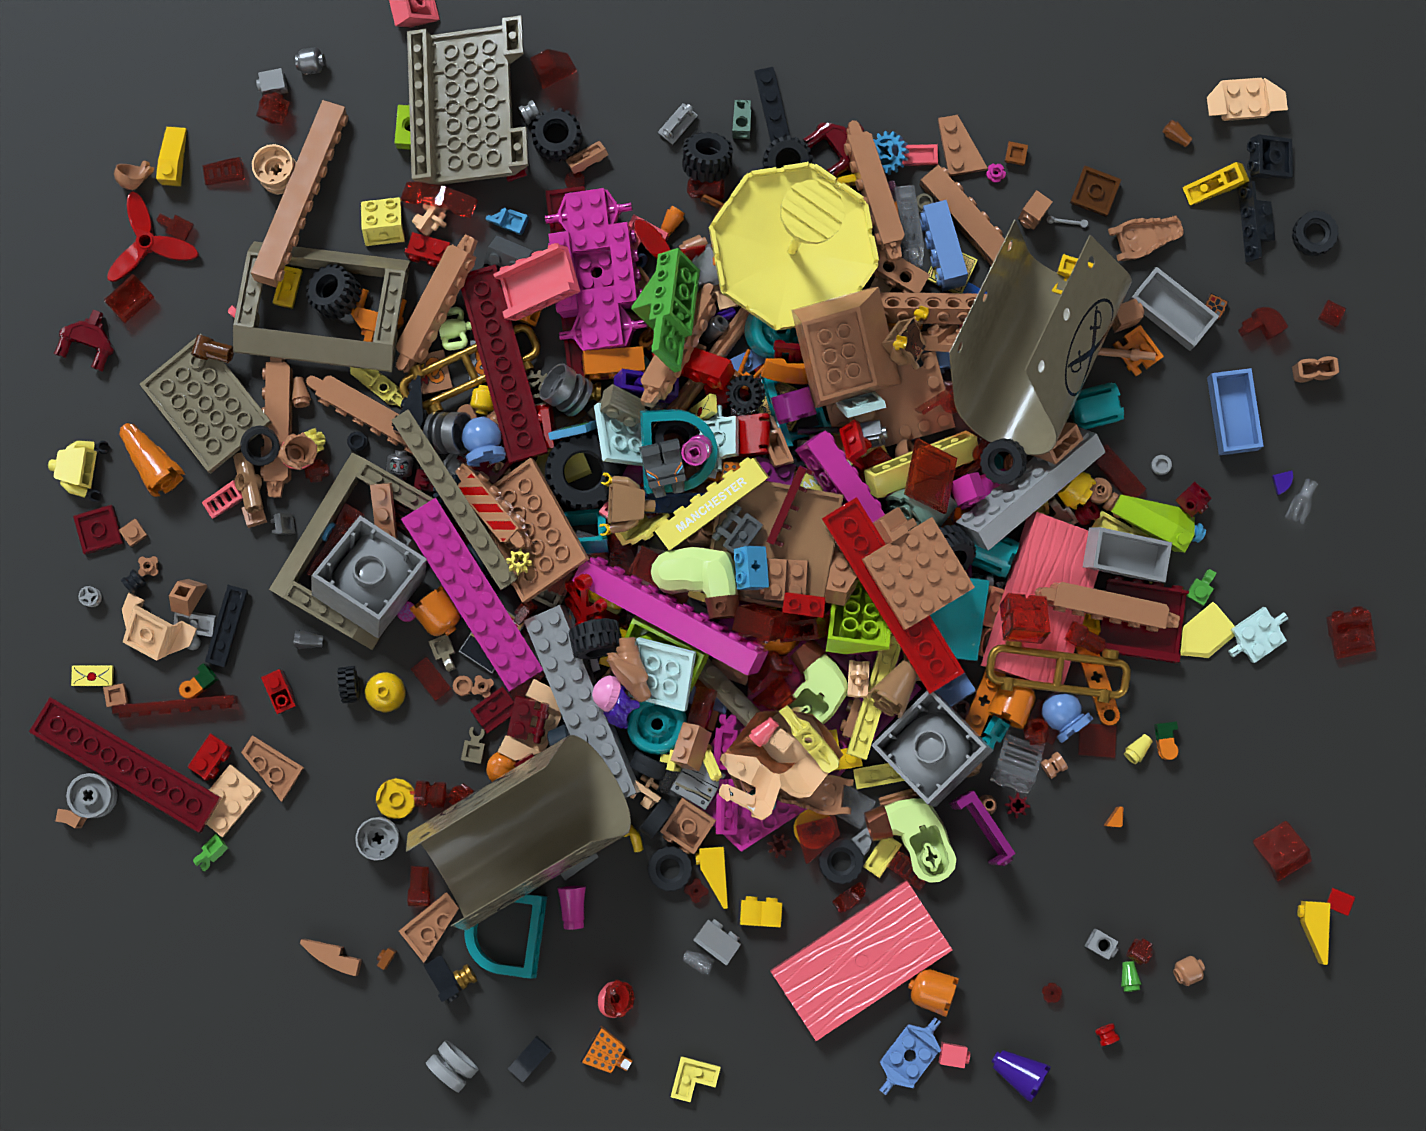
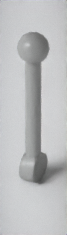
M1053 216L1047 218V222L1050 224L1057 222L1080 225L1082 228L1088 226L1087 220L1073 221L1057 219Z

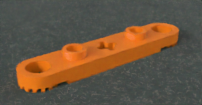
M1084 633L1088 636V643L1082 645L1077 640L1076 653L1100 657L1093 635ZM1080 662L1088 688L1112 691L1104 665ZM1093 672L1101 674L1102 678L1099 679V683L1096 680L1092 681ZM1092 696L1101 723L1107 726L1116 724L1120 718L1116 700L1110 699L1109 703L1097 701V697ZM1106 710L1114 712L1115 718L1112 721L1105 720L1104 713Z
M986 669L965 718L968 725L979 736H981L989 717L988 708L1000 686L988 679ZM994 670L996 676L1005 677L1006 674ZM986 695L989 704L981 706V701L978 699Z

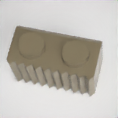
M612 384L603 391L600 412H604L608 417L623 422L625 426L634 427L640 423V411H644L645 406L642 405L641 398Z

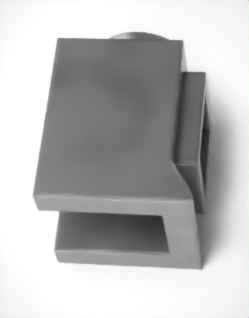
M880 419L860 423L863 436L872 444L871 448L885 445L888 433L886 426L882 427Z

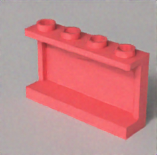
M559 243L551 244L548 246V249L536 251L531 254V257L515 261L516 264L501 267L498 272L493 274L494 278L501 281L508 307L507 310L503 311L504 319L517 321L580 292L568 247L559 245Z

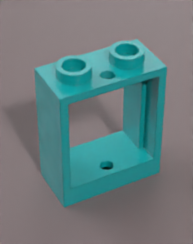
M600 509L566 511L564 514L571 526L598 524V536L578 538L586 554L608 552V537L600 535L607 531L605 526L599 527L600 524H607L606 518L599 515Z

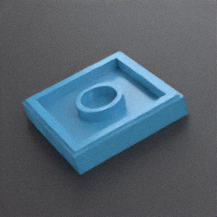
M594 420L562 427L549 432V439L555 440L587 433L597 429V423Z

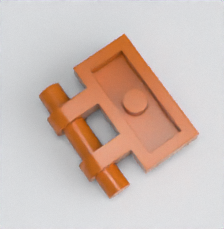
M1141 325L1123 337L1128 344L1122 346L1117 341L1112 345L1115 349L1130 350L1133 348L1144 352L1156 353L1155 361L1143 359L1133 361L1130 360L1131 358H1122L1127 364L1126 368L1128 371H1132L1135 377L1142 373L1138 365L1142 363L1148 369L1164 357Z

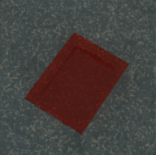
M918 438L915 439L904 495L946 514L957 458Z

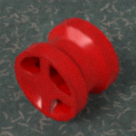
M1114 1023L1095 1030L1096 1035L1101 1039V1046H1106L1120 1040L1119 1035L1114 1031Z

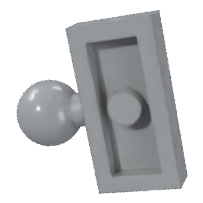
M175 612L173 625L182 620L197 628L192 643L187 649L196 650L200 647L201 640L197 635L212 637L216 625L215 615L192 612L190 616Z

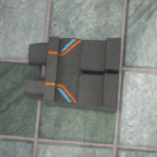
M678 439L659 442V446L655 443L639 447L648 486L650 489L652 488L655 498L666 496L664 485L668 484L672 485L674 494L685 491L684 481L686 477ZM660 450H661V454H662L663 463H662L661 457H660Z

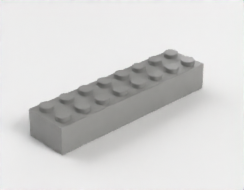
M1078 427L1083 440L1056 465L1038 457H1033L1026 464V471L1023 472L1020 478L994 488L988 496L980 500L976 506L964 513L956 521L957 526L961 527L975 545L986 550L991 549L1105 453L1097 434Z

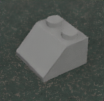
M708 919L693 941L727 965L741 945L738 942L740 938L731 931L728 934L723 931V925L717 920L713 919L711 922Z

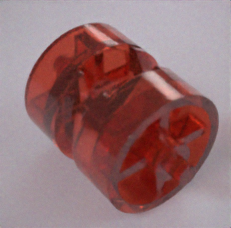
M417 780L414 791H410V795H414V805L416 807H426L429 803L434 808L444 809L446 799L451 798V794H447L446 782H435L433 785H430L429 781Z

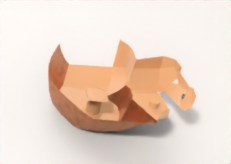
M779 711L757 712L727 751L721 755L719 760L727 768L730 775L756 787V793L750 795L728 784H722L718 795L726 801L731 800L752 812V817L763 820L772 814L780 789H783L791 796L799 798L810 797L828 775V772L822 771L816 760L793 736L791 726ZM793 711L798 718L810 723L840 760L843 753L825 725L813 714ZM772 717L779 726L767 744L759 747L749 737L752 733L751 730ZM805 738L806 741L812 742L811 738Z

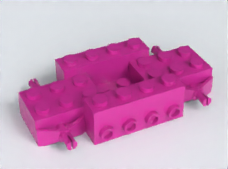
M604 188L567 193L563 197L558 213L545 216L546 224L558 222L566 230L564 232L548 234V246L559 243V245L568 247L580 289L579 293L555 303L557 313L563 318L577 316L571 331L559 332L560 340L572 338L577 342L582 351L629 347L634 331L638 328H647V324L643 320H631L624 310L632 308V305L642 292V288L639 289L638 281H641V272L636 267L639 255L638 250H634L633 243L637 242L635 230H632L627 222L617 223L621 212L632 211L631 202L617 204L608 190ZM595 268L602 269V274L598 278L592 276V271Z

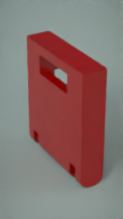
M759 413L736 416L739 419V456L728 458L769 454V449L760 448V446H769L770 422L761 420L770 419V414Z

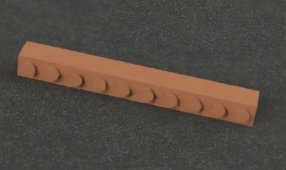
M322 100L252 268L251 274L254 281L277 287L278 282L283 280L285 265L290 263L293 246L296 247L299 241V231L305 227L307 212L312 210L314 195L319 193L321 178L326 176L328 161L333 159L335 144L340 142L342 127L347 125L348 115L344 106Z

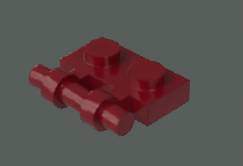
M516 695L507 736L527 740L528 733L534 734L533 742L540 744L542 737L545 735V721L549 718V704L542 702L540 709L534 708L536 700ZM532 716L538 717L536 726L531 725Z

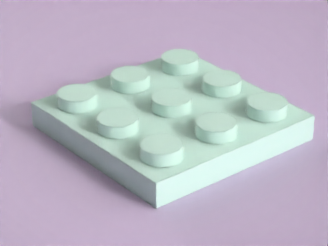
M601 403L594 405L602 460L605 462L643 466L639 447H642L641 424L639 423L634 427L625 426L623 422L608 417L604 412H600Z
M638 637L636 645L639 648L640 659L648 674L647 685L652 695L646 702L686 711L696 651Z

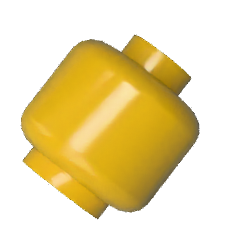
M479 385L478 388L472 391L470 406L476 410V414L487 415L488 412L494 410L488 386Z

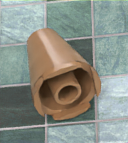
M909 660L902 661L867 694L869 700L872 698L875 701L873 705L888 716L893 717L896 714L898 718H901L907 708L918 677Z

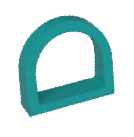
M684 410L640 411L642 446L652 444L651 422L680 420L689 422L696 426L704 436L709 438L713 446L712 453L694 475L686 478L684 490L693 489L703 483L713 471L717 460V442L710 427L698 416ZM643 466L644 490L646 494H650L653 492L652 488L650 489ZM671 484L664 485L665 493L673 492Z
M527 894L515 901L533 906L524 967L500 964L486 956L478 943V924L465 930L467 949L479 966L496 974L530 979L536 978L547 897Z

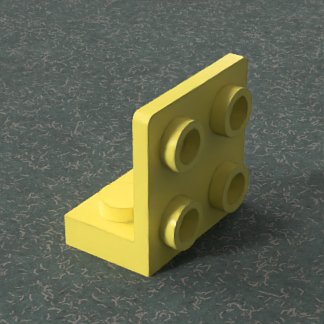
M399 197L361 202L362 233L366 246L405 242L401 219V200Z
M644 513V519L639 520L637 526L626 532L615 533L622 545L629 543L634 545L641 539L646 541L654 536L653 532L659 528L657 524L670 515L665 513L648 519Z

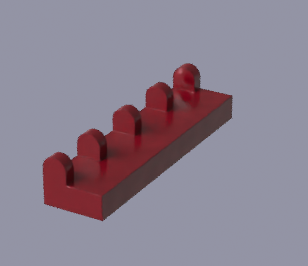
M801 465L798 467L766 542L783 547L784 543L777 540L782 527L787 530L791 529L792 526L785 524V520L790 509L799 511V507L793 505L798 490L807 492L808 489L801 486L805 474L814 476V471Z

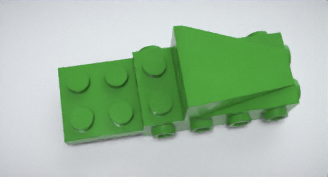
M679 248L658 254L656 272L632 305V310L654 330L652 352L674 373L681 371L685 337L692 336L700 270Z

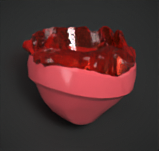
M619 980L607 983L598 995L600 1012L609 1018L624 1017L634 1005L633 1000L635 997L632 986Z

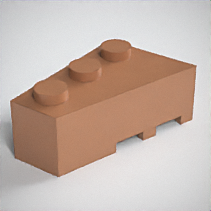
M835 543L825 602L845 606L854 592L859 579L839 546Z

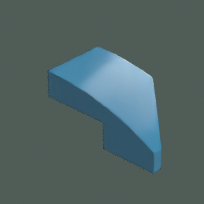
M503 208L497 214L486 216V220L508 231L522 235L529 217L523 213Z

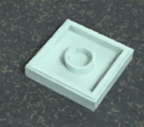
M875 391L836 402L837 407L847 418L886 408L885 401Z

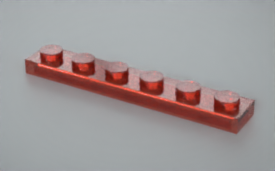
M226 695L112 706V714L119 715V718L131 717V713H139V716H150L153 711H159V714H171V710L179 709L180 713L192 712V708L198 707L200 711L212 710V706H220V709L232 708V704H238L237 696Z

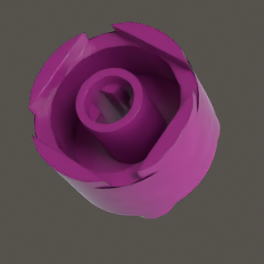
M809 387L771 398L779 425L817 414Z

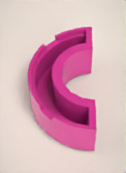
M979 472L960 477L954 480L953 484L950 483L949 485L957 507L961 508V510L972 509L980 500L988 496L994 488L1001 484L994 483L985 474L979 475Z

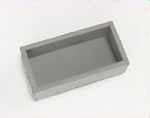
M1158 267L1152 271L1130 298V300L1137 299V302L1143 306L1144 315L1189 351L1195 347L1219 317V315Z
M1091 527L1088 531L1083 568L1150 582H1166L1172 542L1102 527Z

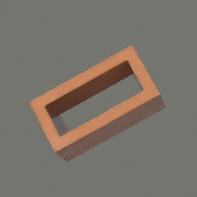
M58 809L56 822L66 823L73 828H82L87 818L78 816L72 810Z

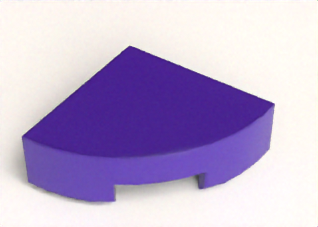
M1292 470L1272 476L1277 495L1282 494L1291 486L1293 481Z

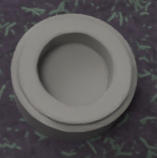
M1158 455L1151 462V469L1156 475H1165L1172 467L1170 458L1165 455Z

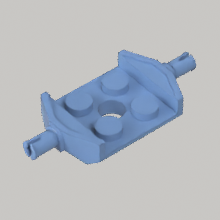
M934 1017L928 1027L925 1026L923 1028L911 1024L905 1027L880 1060V1064L887 1075V1081L879 1089L882 1093L887 1095L895 1084L910 1088L914 1087V1084L938 1052H941L933 1035L941 1021ZM907 1050H913L916 1054L914 1060H905L904 1053Z

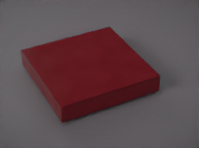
M113 505L73 516L83 554L86 555L123 544Z

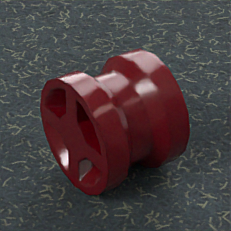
M1087 501L1084 506L1077 507L1075 517L1080 524L1088 525L1091 520H1096L1100 517V511L1095 503Z

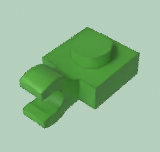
M1209 569L1201 581L1196 578L1189 588V594L1186 597L1204 606L1214 589L1209 584L1214 579L1216 572Z
M215 834L202 847L203 852L197 855L193 862L196 866L203 862L200 867L203 871H206L210 867V860L215 862L228 847L223 839Z

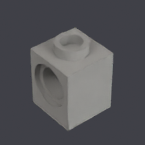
M282 68L258 73L259 80H256L259 92L262 91L265 97L288 93L286 78Z
M1098 929L1092 931L1085 944L1086 948L1108 960L1110 957L1113 958L1119 948L1117 946L1118 941ZM1105 939L1108 947L1106 950L1101 951L1098 944L1101 940Z

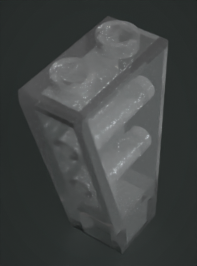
M914 185L894 187V202L897 203L898 215L905 233L900 245L901 258L917 267L923 266L924 241Z

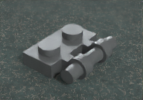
M735 504L732 510H728L726 518L721 525H717L716 531L712 535V538L716 541H719L722 536L727 538L723 546L733 554L734 549L748 546L763 526L761 522L749 513L740 518L738 514L742 508ZM735 521L738 525L732 533L728 532V527Z

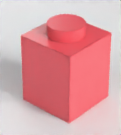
M941 1042L938 1063L965 1069V1064H969L970 1060L968 1048L962 1045Z

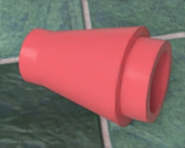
M770 717L752 729L749 737L759 747L763 744L766 745L779 724Z

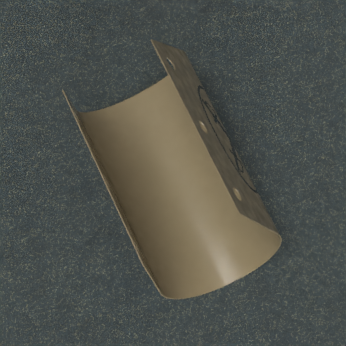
M1014 219L952 345L949 357L955 407L963 421L975 433L990 443L1001 438H1010L1013 441L1019 442L1027 455L1048 453L1057 443L1132 283L1129 273L1091 235H1089L1070 277L1067 278V281H1064V276L1045 267L1030 254L1018 224ZM1012 240L1011 247H1010V249H1009V251H1008V245H1009L1010 241ZM1092 256L1094 258V265L1092 268H1089L1088 260ZM1057 283L1058 285L1056 289L1062 290V294L1052 292V288ZM986 290H987V296H986L985 300L983 301L984 293H985ZM962 342L961 349L958 353L959 344Z
M569 735L408 832L406 852L419 844L423 846L448 885L464 918L452 924L451 927L468 930L627 835L631 827V818L625 796L603 758L588 742L578 736Z

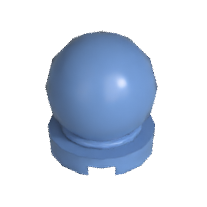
M484 416L473 418L466 423L462 432V442L466 450L470 452L465 456L468 466L480 467L481 462L487 461L491 465L505 459V448L499 446L501 443V431L497 423Z
M1054 692L1043 703L1042 716L1044 721L1052 729L1059 730L1060 734L1057 738L1061 743L1093 720L1089 712L1085 715L1082 713V706L1078 698L1073 694Z

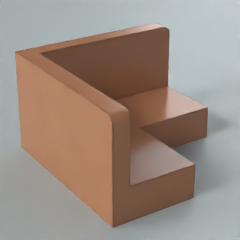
M900 507L893 509L873 522L885 544L895 541L917 525L914 518L906 519Z

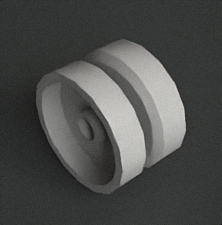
M94 773L82 774L73 779L68 786L66 794L67 804L72 812L85 818L104 817L112 811L118 797L114 783L106 777Z
M445 1040L438 1048L441 1056L433 1054L426 1062V1065L443 1083L459 1093L466 1085L464 1077L472 1078L479 1069L460 1049Z

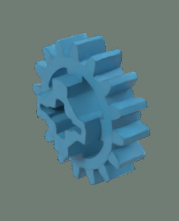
M884 131V136L878 133V139L873 140L883 170L888 175H891V170L897 173L898 166L904 167L902 161H908L905 154L909 153V150L904 148L908 144L903 141L902 136H897L893 131L891 134ZM884 149L889 152V154L891 155V157L886 154V152L884 151Z

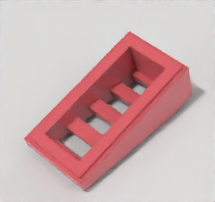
M232 480L205 499L202 504L211 518L214 519L243 501L241 491L235 487V480ZM226 492L229 494L230 498L232 499L231 501H229V499L227 498V496H226V494H225ZM218 497H221L222 501L225 504L224 506L221 504ZM212 501H214L219 510H215L211 503Z

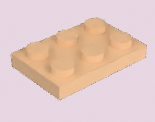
M232 764L227 767L209 789L222 798L208 820L207 825L221 837H224L262 791L259 786Z

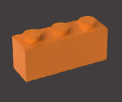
M643 346L585 350L582 353L584 378H589L590 381L600 380L601 377L609 376V379H614V376L621 369L645 371Z

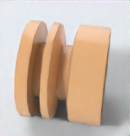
M276 144L266 145L255 153L252 160V171L268 192L279 195L284 194L297 162L283 146Z

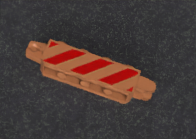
M462 463L455 471L461 480L458 486L480 518L500 542L512 543L516 548L520 549L531 548L533 543L526 533L528 528L524 524L525 520L512 510L513 506L511 503L502 498L500 495L501 491L488 481L489 477L484 472L475 471L467 464Z

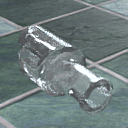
M1310 479L1305 480L1300 494L1294 495L1285 518L1290 519L1293 513L1292 520L1297 522L1300 518V523L1304 524L1313 504L1311 500L1312 494L1318 485L1315 481L1312 480L1310 483Z

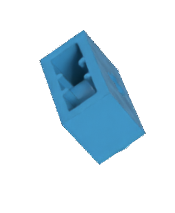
M744 546L734 549L737 590L768 588L766 547Z

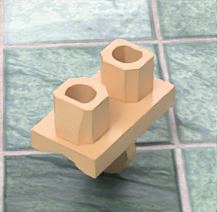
M437 198L435 200L426 199L423 208L427 212L424 216L415 215L412 220L416 228L423 235L429 237L432 231H436L439 226L442 228L446 227L447 224L443 220L446 217L445 212L448 208Z
M849 660L847 697L868 698L870 661L858 662Z
M643 774L640 779L646 785L639 781H636L639 790L646 795L640 804L649 810L662 797L649 789L651 786L657 790L660 785L654 782V778H648ZM637 794L630 796V798L634 799Z

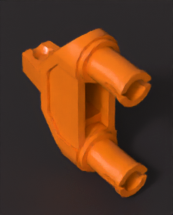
M362 289L361 295H359L361 299L356 303L357 307L352 309L350 314L362 330L361 335H364L363 341L373 342L378 312L364 308L369 291ZM402 299L397 329L404 323L402 315L407 303L405 299Z

